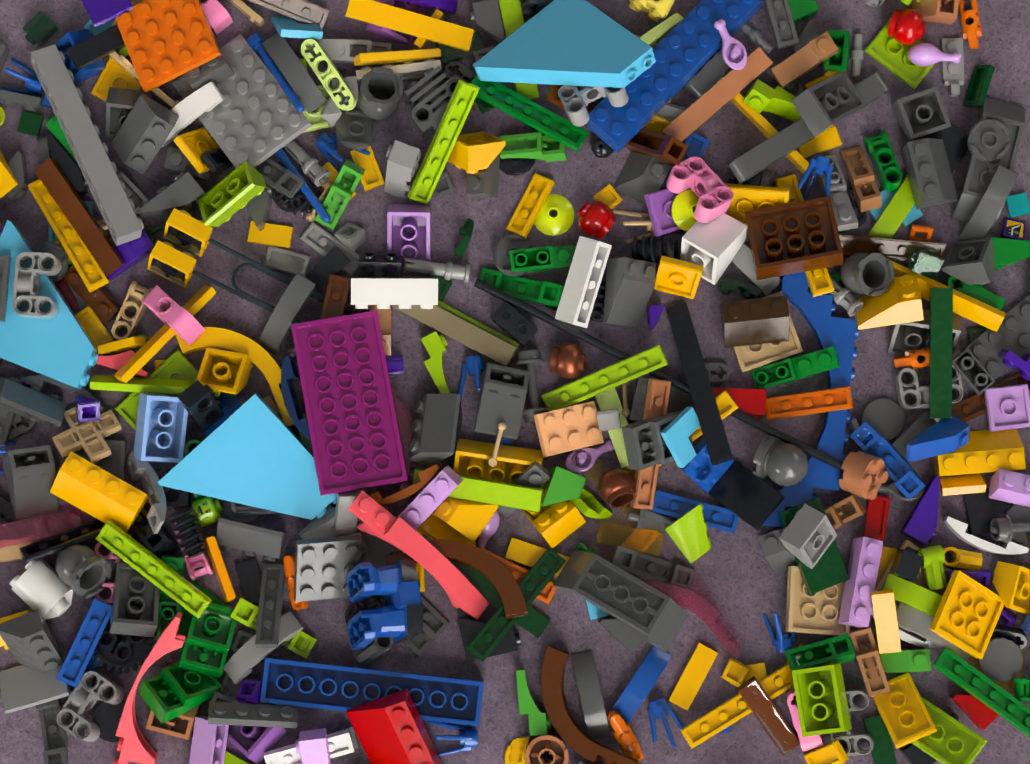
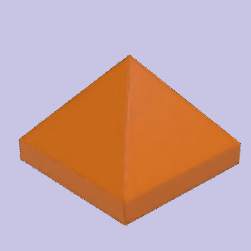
M912 224L908 239L930 241L934 227ZM916 232H921L925 238L914 237Z

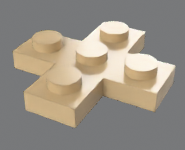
M76 406L65 411L64 418L71 429L52 437L62 458L69 455L71 451L74 453L82 448L91 463L111 455V450L104 438L122 430L121 424L112 410L100 414V420L78 422Z

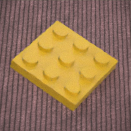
M954 570L929 629L974 658L982 659L1004 603L1000 596L960 570Z

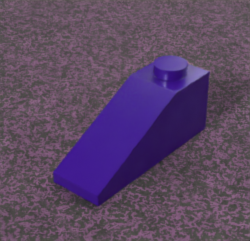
M143 229L141 238L115 247L125 264L110 276H106L108 281L113 280L150 255L155 245Z
M932 476L923 496L919 498L900 531L921 545L931 543L937 534L935 529L938 520L940 477Z

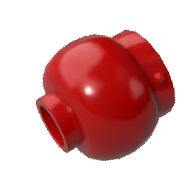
M896 9L890 20L888 36L894 37L895 41L905 45L913 44L917 39H922L926 29V23L923 22L922 14L915 9Z
M599 200L592 203L587 201L577 213L579 215V228L584 233L590 236L594 235V238L598 239L602 238L616 221V216L612 215L610 207Z

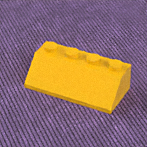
M1017 428L991 432L989 430L969 431L970 439L965 446L960 447L955 452L933 457L934 473L938 477L995 473L999 469L1008 471L1026 469L1024 446Z
M459 438L453 471L462 476L510 484L535 460L542 465L543 454L542 450L500 444L496 457L497 465L491 467L488 462L493 455L494 443Z
M72 451L61 466L50 490V493L106 524L107 521H112L126 533H128L148 500L146 493Z

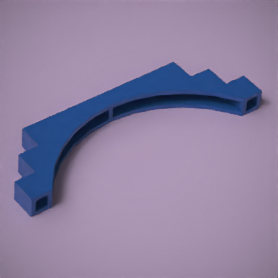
M804 272L781 276L780 291L782 295H787V300L802 314L813 331L820 349L832 346L836 348L841 367L826 371L828 389L850 386V380L853 381L855 376L852 360L856 359L857 347L854 346L855 338H858L859 335L858 325H856L857 320L831 317V314H834L836 309L833 295L824 294L813 297L812 293L808 292L810 288ZM850 410L826 412L823 429L815 446V449L841 462H844L846 458V453H843V447L848 442V432L845 431L846 423L850 421ZM809 456L807 459L809 465L806 476L801 482L792 486H784L778 490L785 498L762 526L783 528L778 513L784 511L785 507L792 508L816 498V493H813V489L839 491V479H843L841 471Z

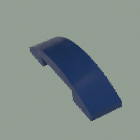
M288 355L284 357L281 370V388L284 403L297 429L308 440H311L307 418L303 419L292 382L293 380L300 379L295 359Z

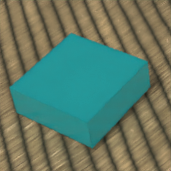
M1026 192L1007 197L1005 204L1009 218L1030 214Z

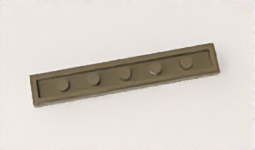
M399 305L392 306L395 310L507 367L516 349L515 346L436 305H433V309H420V305H412V309H399Z

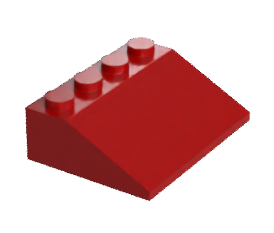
M408 689L346 711L371 764H442Z

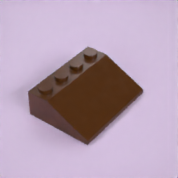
M830 196L745 212L757 280L843 265V250Z

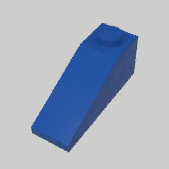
M953 415L952 418H942L907 443L906 461L912 462L955 452L968 443L970 439V425Z

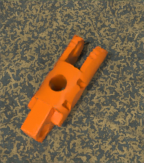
M959 0L958 7L964 40L968 39L971 50L980 48L979 37L983 35L977 0H970L972 10L965 11V1ZM969 20H974L971 25H968Z
M929 347L904 351L905 356L894 358L896 368L904 366L911 369L928 367ZM923 355L925 360L921 361L918 356Z
M295 554L292 556L286 555L284 556L283 563L288 594L293 610L308 608V601L295 602L294 600Z
M609 710L607 720L612 727L611 733L617 740L621 751L638 761L644 758L638 739L633 734L629 723L624 722L623 718H621L622 716L617 711Z

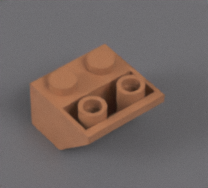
M912 0L911 9L919 11L923 16V21L952 25L957 19L959 0H920L919 3Z
M201 704L162 724L151 710L146 729L189 740L193 736L194 720L199 714Z

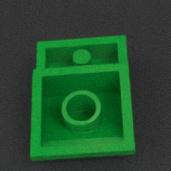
M211 602L200 618L195 617L193 614L191 615L185 635V642L183 643L177 665L178 668L220 678L236 624V620L230 617L234 608Z
M178 663L163 668L161 674L142 680L138 692L162 724L192 710L211 698L215 692H219L222 689L221 684L215 677L178 668Z

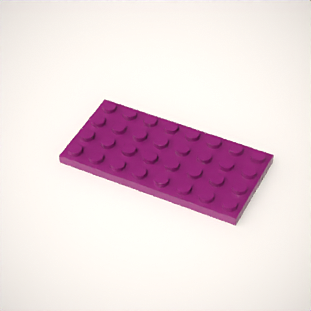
M377 310L291 324L320 496L408 481Z

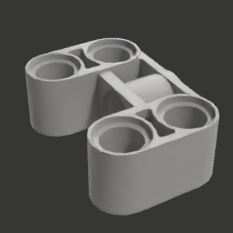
M563 85L558 90L562 106L574 126L587 124L590 116L586 106L601 97H607L613 107H622L629 100L626 88Z
M20 253L15 261V276L13 280L14 311L25 318H54L58 314L59 307L51 298L39 296L40 275L54 276L58 274L62 267L60 260L51 253ZM32 259V265L25 269L23 267L24 261ZM51 259L54 260V266L51 269H46V262ZM29 302V309L21 312L20 307L22 303ZM51 303L50 311L43 313V305Z
M952 365V390L956 393V398L952 400V404H955L963 397L961 374ZM905 368L900 370L895 376L899 406L905 410L929 408V386L919 387L918 376L913 369ZM903 373H907L910 376L911 381L909 384H905L901 380ZM906 394L913 397L914 402L912 405L905 403L904 397Z
M94 671L86 672L78 683L77 688L70 693L68 700L58 713V725L79 740L86 742L96 741L100 735V728L88 718L90 716L89 712L97 700L112 705L120 704L125 697L124 689L105 675ZM97 678V684L93 687L92 682ZM113 689L114 694L109 698V692ZM72 715L73 720L68 724V719ZM86 727H89V732L85 736L84 731Z
M862 689L845 690L851 728V711L864 710L870 703L868 692ZM856 694H861L865 697L864 705L859 706L854 702ZM852 729L845 732L829 733L831 742L836 740L847 742L848 748L845 751L847 756L866 755L873 750L875 745L874 738L867 733L853 734ZM859 739H867L870 743L869 749H861L858 745Z

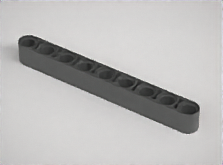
M879 72L874 73L855 85L866 105L878 99V96L882 93L886 94L890 90V87ZM803 118L735 159L728 167L741 184L816 137H814Z

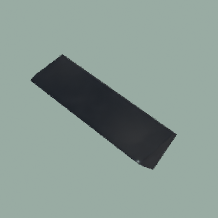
M97 519L21 547L19 550L22 560L27 563L97 537L105 523Z

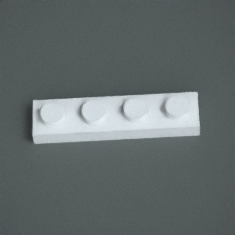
M426 59L419 63L408 61L402 65L385 64L382 67L392 69L399 79L401 77L402 80L423 78V74L430 68L435 69L438 66L441 68V61ZM363 67L360 70H356L358 86L361 85L362 77L370 72L372 67Z
M349 729L327 735L330 758L355 752ZM292 744L264 752V759L266 764H298V761L301 760V753L297 754L296 745Z

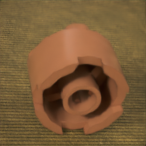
M860 450L856 453L850 452L841 466L844 472L843 479H839V485L843 491L865 499H875L882 483L884 484L888 479V471H885L884 461L877 456Z
M549 733L547 735H538L528 743L525 751L526 764H568V749L564 741L556 735ZM544 751H549L550 755H553L552 759L549 758L548 762H545L544 758L540 757L541 753L544 754Z

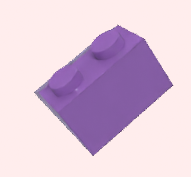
M431 204L388 205L387 253H395L398 256H402V267H405L406 258L431 262ZM388 266V272L396 271V268L393 266ZM402 268V273H416V272H409V271H406V272H405V271H404V268Z
M229 725L227 739L248 759L259 764L264 758V752L270 751L287 730L280 727Z

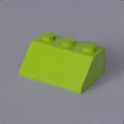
M245 160L198 200L204 224L206 226L219 227L224 222L229 221L234 213L239 209H243L252 198L260 195L264 188H266L263 175Z
M841 663L792 670L802 737L851 730Z

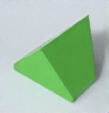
M558 466L548 468L551 478L541 487L543 489L542 507L580 498L586 478Z

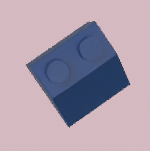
M89 29L68 32L55 44L58 51H62L66 61L64 64L67 70L70 69L72 71L74 85L98 75L106 67L101 58L77 70L66 54L68 49L92 37Z

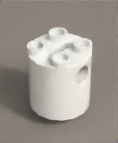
M43 558L30 561L25 566L26 571L21 576L17 575L9 583L12 586V590L33 611L38 609L44 620L61 616L71 606L73 597L71 586L63 583L57 572Z

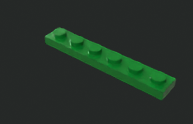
M477 74L471 84L477 85L480 88L476 97L576 152L579 151L588 137V131L579 126H574L570 121L499 82L480 81Z
M943 648L932 666L1030 738V708L949 648Z

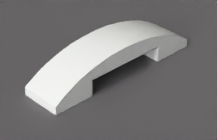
M214 82L199 88L170 110L177 114L179 118L161 148L170 144L179 136V132L204 112L211 111L224 100Z
M949 516L943 518L944 524L953 534L977 549L1001 555L1023 554L1029 551V548L1014 542L1003 543L1002 547L965 533L968 524Z

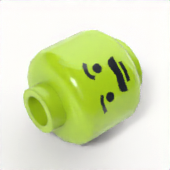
M205 496L194 501L189 511L194 510L190 514L198 515L194 523H199L201 527H206L218 522L223 508L218 499L214 501L213 497Z

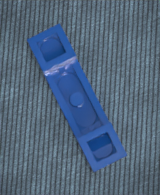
M867 421L850 435L864 452L867 451L869 454L877 456L884 461L885 471H888V475L896 482L897 488L909 500L926 486L898 450Z
M652 646L610 711H617L622 716L621 718H623L624 722H629L660 677L672 655Z

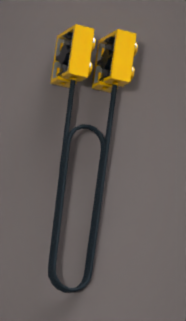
M174 208L166 221L163 238L202 257L210 242L249 263H243L233 271L231 279L234 289L196 271L194 268L197 260L190 253L181 252L175 249L169 242L158 240L150 253L147 269L185 289L193 274L257 306L273 312L274 306L238 288L235 282L236 273L244 267H252L287 285L292 280L211 239L212 227L206 226L203 220L191 217L187 211ZM315 291L311 292L310 297L324 303V296ZM345 307L343 314L351 315L356 313ZM297 317L294 320L299 323L305 322Z

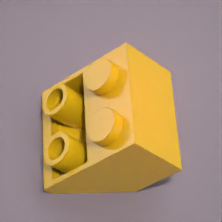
M570 500L543 507L541 502L540 512L522 510L552 549L586 523L583 516Z

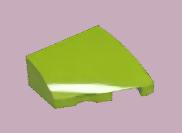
M583 487L579 499L570 500L585 516L590 518L605 519L610 518L613 514L585 487Z
M702 503L687 511L682 517L665 528L690 564L712 547L710 538L707 535V522H704Z

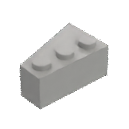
M395 140L394 145H390L386 153L387 170L384 192L408 200L407 195L422 164L421 152L419 148Z

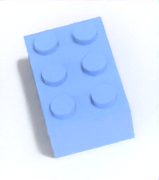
M139 394L134 458L141 461L179 463L183 459L188 412L178 399V395Z

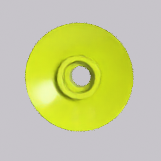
M692 189L679 193L674 198L671 207L675 224L686 232L697 222L693 214V207L696 208L699 197Z
M549 194L534 225L540 232L549 236H558L570 229L574 221L572 204L561 195ZM555 210L558 215L551 217L549 215L550 211Z

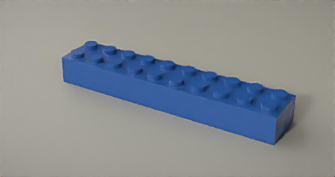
M702 0L653 49L656 62L625 87L629 97L627 104L622 107H613L607 97H605L589 113L590 119L586 127L618 153L722 48V38L719 31L714 27V22L723 19L726 22L728 33L733 37L760 10L762 0Z
M267 657L265 658L260 702L346 712L348 709L408 689L422 720L479 726L484 681Z

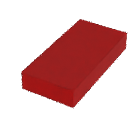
M876 496L873 500L867 499L863 529L864 537L885 540L890 497Z

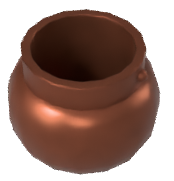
M564 343L553 346L550 356V371L553 374L557 373L565 379H574L580 375L581 371L586 370L587 354L583 353V349L579 345Z
M611 468L603 473L598 489L601 497L609 503L610 507L619 508L635 499V483L629 472L618 468Z

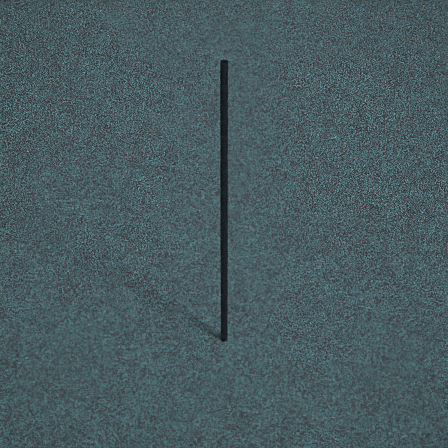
M477 279L474 287L504 302L506 301L508 304L621 361L631 357V355L561 320L555 319V317L480 279ZM658 369L647 373L659 380L671 381V386L691 395L688 384ZM738 409L730 414L740 421L768 435L777 437L784 443L794 444L801 448L804 453L840 471L842 470L843 462Z

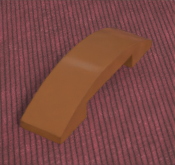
M439 463L417 473L421 480L420 482L386 497L383 490L369 496L380 505L403 500L425 488L438 475L443 466Z

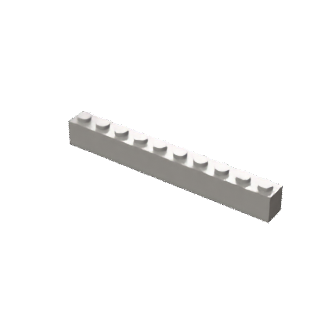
M55 44L31 52V65L116 246L141 238L142 229H144L143 222L139 216L136 217L133 211L135 210L134 203L125 194V184L122 179L119 180L117 177L116 165L114 161L109 160V152L105 142L101 143L99 129L90 119L91 112L88 106H84L82 102L81 90L79 87H75L72 71L70 69L67 70L64 64L66 61L63 52L58 51Z

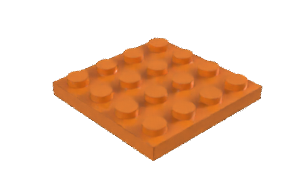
M144 0L134 5V9L115 17L138 79L145 92L222 55L200 0Z

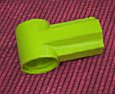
M936 545L918 549V555L924 557L921 567L924 570L927 589L938 590L947 587L943 567L945 554L942 546Z

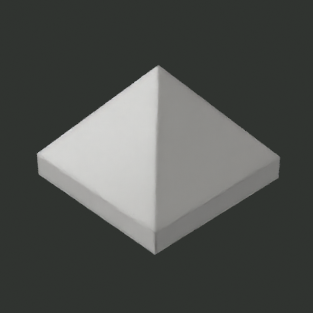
M329 97L320 115L330 127H333L341 116L342 109L338 108L333 99Z

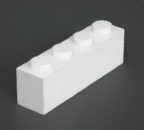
M579 236L555 319L587 328L612 245Z
M351 278V305H355V309H368V305H377V309H390V305H399V309H412V305H420V309H433V305H438V278Z

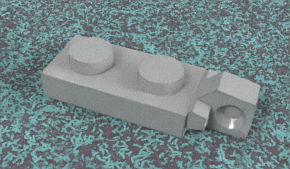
M942 38V52H959L962 54L961 61L957 64L952 61H941L944 86H949L950 97H957L960 95V86L964 85L965 80L963 38Z

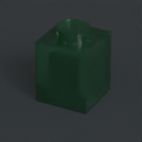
M41 11L22 28L27 34L25 38L33 46L37 43L41 48L59 30Z
M918 246L915 251L909 254L907 260L911 271L933 280L936 279L944 262L939 254Z

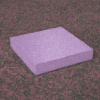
M1028 384L988 388L984 391L989 432L1030 427Z

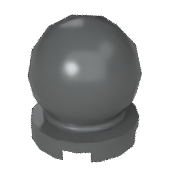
M374 67L370 72L366 73L362 77L358 94L361 111L369 118L376 120L390 117L398 109L404 86L401 77L399 79L392 69L386 67Z
M855 253L844 260L840 268V279L843 286L851 290L852 293L879 296L889 290L887 288L891 280H894V267L891 260L886 259L881 253Z
M768 435L767 442L765 444L761 442L755 453L753 463L757 465L756 470H753V474L762 479L769 476L773 482L781 486H792L801 482L806 476L809 463L807 456L801 448L794 444H781L779 438Z
M81 544L64 548L58 554L55 563V570L60 580L71 586L77 595L84 596L85 598L93 597L104 589L102 584L106 578L110 579L112 569L110 564L101 556H97L90 547Z

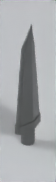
M639 509L638 513L628 511L626 516L627 520L636 522L635 528L640 530L666 532L665 528L676 521L646 509Z

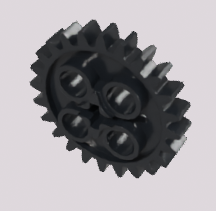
M109 618L93 652H97L94 660H101L100 666L102 667L108 664V671H112L115 668V673L118 674L121 673L122 668L124 673L129 674L130 667L133 671L137 672V665H143L144 660L157 641L154 640V637L143 636L137 642L134 635H125L127 640L124 642L121 638L122 634L109 633ZM111 634L113 641L107 646L105 638ZM125 648H128L129 655L127 658L123 659L121 656V652Z

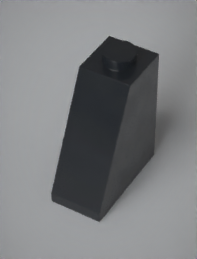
M460 618L458 619L466 660L467 662L479 660L466 647L486 623ZM511 628L488 657L518 651L517 646L521 645L519 632L514 633V629Z

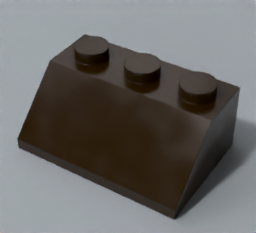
M787 295L729 301L720 304L724 348L789 341Z

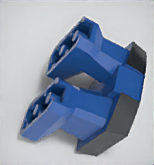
M401 559L395 564L375 567L371 562L359 563L347 574L346 582L351 603L361 602L373 595H384L385 607L359 611L348 621L347 629L352 650L364 649L377 637H393L395 644L411 640L423 631V607L414 559Z

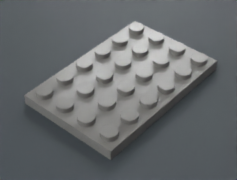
M239 34L220 48L223 58L234 73V75L216 85L224 100L211 111L204 112L198 119L235 168L245 160L255 168L312 125L302 112H298L275 77L254 50L249 47L244 37ZM184 75L172 83L183 99L194 92Z

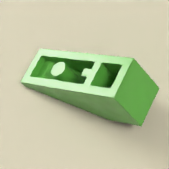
M903 649L901 652L880 654L885 673L931 671L930 649Z

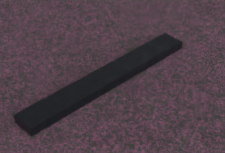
M685 302L667 308L666 312L711 464L714 466L732 460L734 458L688 305Z

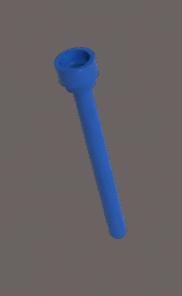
M254 33L250 35L246 40L249 47L260 55L298 112H303L305 109L304 105L263 47L262 43L265 40L261 34Z
M283 147L274 153L286 169L304 180L283 151ZM304 180L305 183L300 187L301 191L321 219L326 223L331 220L330 215Z

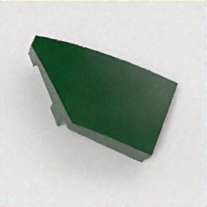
M469 218L464 226H461L459 229V234L464 236L454 252V255L461 260L466 254L473 234L474 221Z

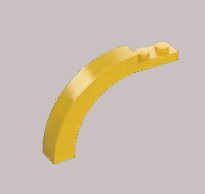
M203 327L205 331L191 346L177 333L175 334L181 351L185 355L204 350L207 347L248 354L250 361L260 369L267 379L284 423L289 428L295 426L288 414L282 395V369L274 358L259 344L240 333L216 327Z

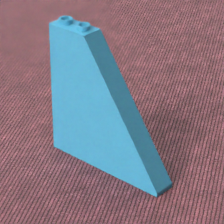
M554 0L474 63L473 67L480 81L625 88L644 71L649 69L656 60L651 46L588 1Z
M7 220L0 236V255L10 256L11 265L5 322H0V358L81 390L83 386L85 387L90 379L88 373L91 366L94 367L98 360V350L50 276L40 275L39 296L49 297L58 304L59 311L54 318H25L14 311L13 280L15 276V261L20 253L33 251L17 226ZM32 259L24 261L23 267L25 269L32 265ZM29 302L22 303L20 307L21 312L29 309ZM51 303L43 305V313L50 311Z
M257 392L157 482L160 486L312 520L314 517L319 519L328 511L326 507L331 502L337 503V494L320 496L313 453Z

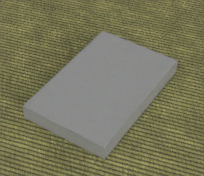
M25 665L0 671V687L4 712L8 714L69 696V685L56 679L61 666L46 672H41Z

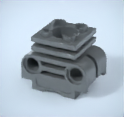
M439 66L435 69L430 68L423 74L424 78L419 82L414 81L409 84L405 92L406 100L409 105H412L413 125L424 140L432 134L435 135L453 94L452 92H454L459 79L463 80L459 77H452L447 80L446 74H442ZM420 117H427L426 120H419Z

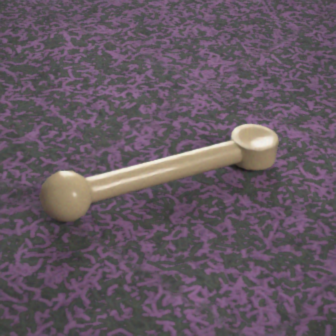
M329 181L325 183V189L318 199L321 203L333 185ZM314 208L306 216V219L310 222H313L316 218V210Z
M629 381L621 384L623 392L622 415L624 417L630 415L626 387Z
M503 422L498 424L499 431L493 455L488 462L491 467L497 465L496 457L502 433L506 429V424Z

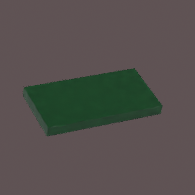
M814 498L779 512L783 527H788L794 519L796 512L804 504L825 514L820 498ZM835 539L813 569L807 567L794 556L809 595L849 580Z

